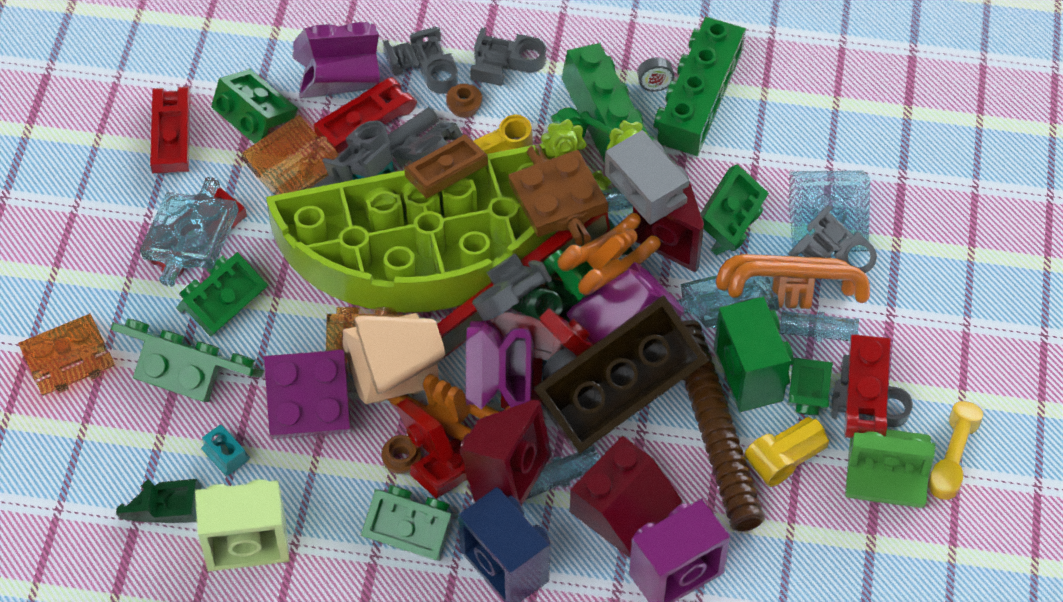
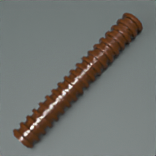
M684 320L683 323L709 359L708 362L683 379L686 391H688V398L692 402L691 407L695 412L694 416L696 422H698L699 432L702 433L701 437L703 443H705L706 453L709 454V463L712 465V472L716 476L715 481L719 486L720 496L723 497V506L727 508L726 515L730 519V527L734 531H749L763 523L765 515L760 510L761 503L757 499L756 489L753 488L754 482L750 478V470L746 466L747 461L743 456L742 446L739 445L740 440L736 435L735 425L732 424L733 419L729 414L728 404L725 403L726 398L722 393V386L719 383L718 374L715 372L716 369L712 362L711 353L708 352L709 348L705 342L706 339L702 332L701 323L695 320Z

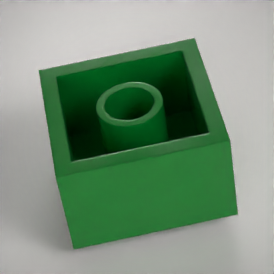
M764 296L719 307L714 351L739 413L782 402L786 385L790 384L789 368L794 363L793 352L790 344L787 341H782L779 334L780 322L778 315L774 309L769 310Z

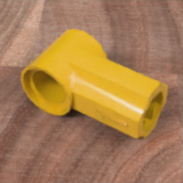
M510 115L501 121L499 129L474 140V142L486 154L533 145L532 126L526 117Z
M808 416L776 436L769 433L759 437L749 445L744 453V457L767 486L774 487L790 477L799 464L828 448L829 440L820 422Z

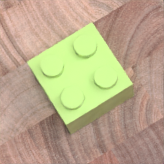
M258 479L248 484L235 486L216 484L209 486L207 489L195 490L198 537L208 572L290 562L286 517L278 480Z

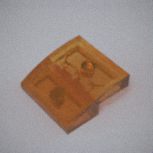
M299 114L242 152L241 159L274 195L309 189L328 176L323 158L334 160L339 154L324 136L319 138Z

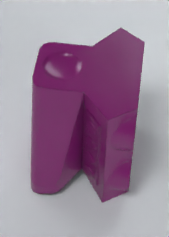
M356 22L344 26L321 24L304 28L293 41V59L305 67L300 83L299 98L369 90L379 84L380 75L377 61L379 33L375 24Z
M634 262L625 272L572 306L567 312V316L570 320L573 318L577 320L590 333L589 341L595 344L662 295H665L680 318L684 311L683 307L649 271Z
M490 320L470 322L466 335V404L476 405L482 409L486 403L494 398L498 389L510 407L531 400L535 345L531 333L527 329H511L503 337Z

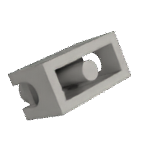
M643 130L605 151L604 174L650 225L687 203V196L683 193V189L689 186L687 173L681 166H675L666 156L662 145L656 140L652 141Z

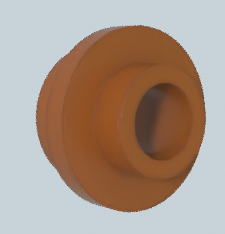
M458 84L447 92L446 104L455 116L468 118L476 114L481 107L482 94L477 87L471 84Z
M396 435L384 444L381 452L382 462L393 473H409L411 465L421 459V449L416 448L408 436ZM400 453L408 455V457L405 459L395 458V456Z

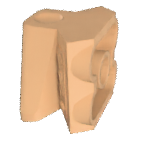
M416 313L400 317L363 315L354 317L356 327L343 330V348L358 396L365 404L381 403L389 398L405 394H418L424 390L423 381L428 374H433L439 378L438 362L445 356V349L434 319L419 318Z

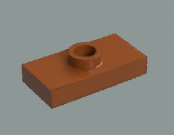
M465 134L404 167L405 177L427 199L487 166L488 155Z

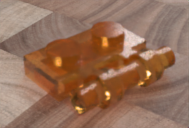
M91 313L18 343L33 379L36 380L48 374L50 376L36 382L41 396L57 391L59 394L69 390L68 385L90 377L91 380L102 376V371L115 366L110 352L94 357V355L107 349ZM82 361V363L79 365H76L64 371L61 370L65 367Z

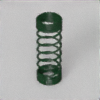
M537 287L526 294L523 300L522 298L519 299V303L512 307L517 312L541 321L540 317L548 308L560 315L563 304L562 299L557 293Z

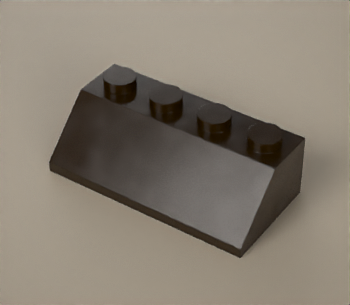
M662 295L541 381L533 389L567 443L574 451L580 454L708 362L709 359L665 295Z

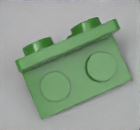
M887 429L885 437L876 432H854L853 439L850 438L845 496L852 499L924 508L927 502L928 476L935 456V443H931V437L927 434Z

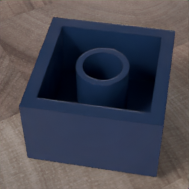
M496 487L458 514L460 552L504 602H522L549 582L551 542L546 532L539 525L532 526L524 517L525 513L520 503L511 495L506 497Z

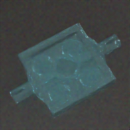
M210 177L205 178L204 184L197 195L166 192L140 247L143 259L159 261L166 265L159 278V281L165 286L169 284L170 287H173L180 270L183 268L201 267L213 269L238 214L239 209L236 201L214 198L220 183L213 177H211V180Z
M717 275L682 283L681 292L683 299L676 300L683 307L684 314L696 315L705 328L717 327L719 307L764 296L769 310H779L778 296L772 290L774 277L766 276L749 278L744 285L742 295L738 298H732L728 294V290L721 291L717 288Z

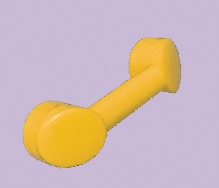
M959 401L952 407L949 423L954 430L944 459L934 465L928 480L930 492L939 499L948 500L954 498L959 493L964 474L960 461L969 434L979 429L983 418V411L974 403Z

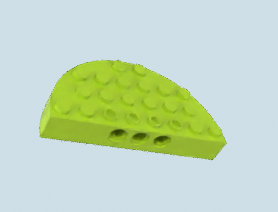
M544 143L539 144L541 145L543 152H545ZM530 146L487 154V166L427 199L405 177L404 170L266 197L274 239L282 255L300 276L332 297L353 305L387 312H429L460 306L491 283L486 273L513 254H517L519 260H521L553 236L556 231L537 237L509 184L508 174L533 166L530 157L527 155V150Z

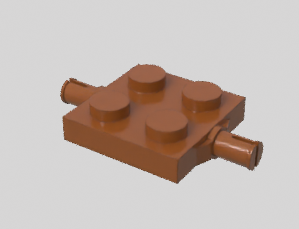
M535 144V150L533 146H530L527 150V155L530 157L533 166L508 174L509 184L537 237H541L554 231L569 230L576 245L582 246V240L584 244H587L591 236L587 232L584 223L592 217L609 211L608 201L579 150H575L553 159H547L541 145Z

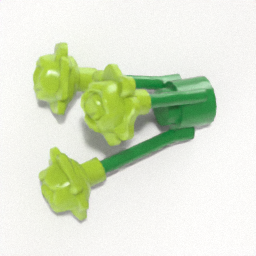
M566 107L551 116L553 123L548 125V133H544L541 136V141L545 145L544 154L549 158H555L575 150H583L586 147L584 137L587 132V126L590 125L609 136L611 141L607 146L608 150L640 132L642 124L640 122L629 123L624 120L621 122L619 129H612L594 119L588 111L579 114L576 109ZM597 170L592 175L606 197L610 192L608 186L612 182L603 175L602 171Z

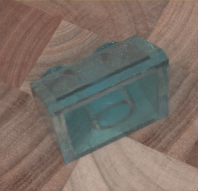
M863 170L789 171V214L793 247L807 233L811 236L816 231L813 228L809 232L807 225L827 205L833 207L830 213L852 234L858 231L869 241L870 177ZM857 245L851 248L849 252L869 250L864 246Z

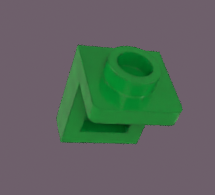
M794 357L787 405L796 406L795 413L819 416V409L827 410L829 408L828 399L833 362Z

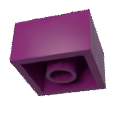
M344 349L264 356L269 436L272 439L352 433L346 354Z
M702 498L691 505L684 503L676 507L669 514L668 518L656 525L648 523L635 533L632 538L629 575L648 602H676L724 574L730 535Z

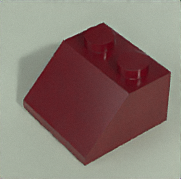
M689 181V186L683 189V193L687 196V203L651 225L633 206V213H637L641 218L640 225L634 231L637 233L636 243L641 245L648 237L657 236L661 241V245L655 251L656 253L696 273L700 264L704 223Z
M530 400L480 418L470 434L468 433L463 437L460 445V456L463 458L467 482L470 485L474 502L498 487L506 497L511 495L521 506L523 505L552 456L540 401Z
M622 435L570 489L569 512L630 558L632 538L635 533L648 523L656 525L668 518L669 514L676 507L683 504V501L654 458Z

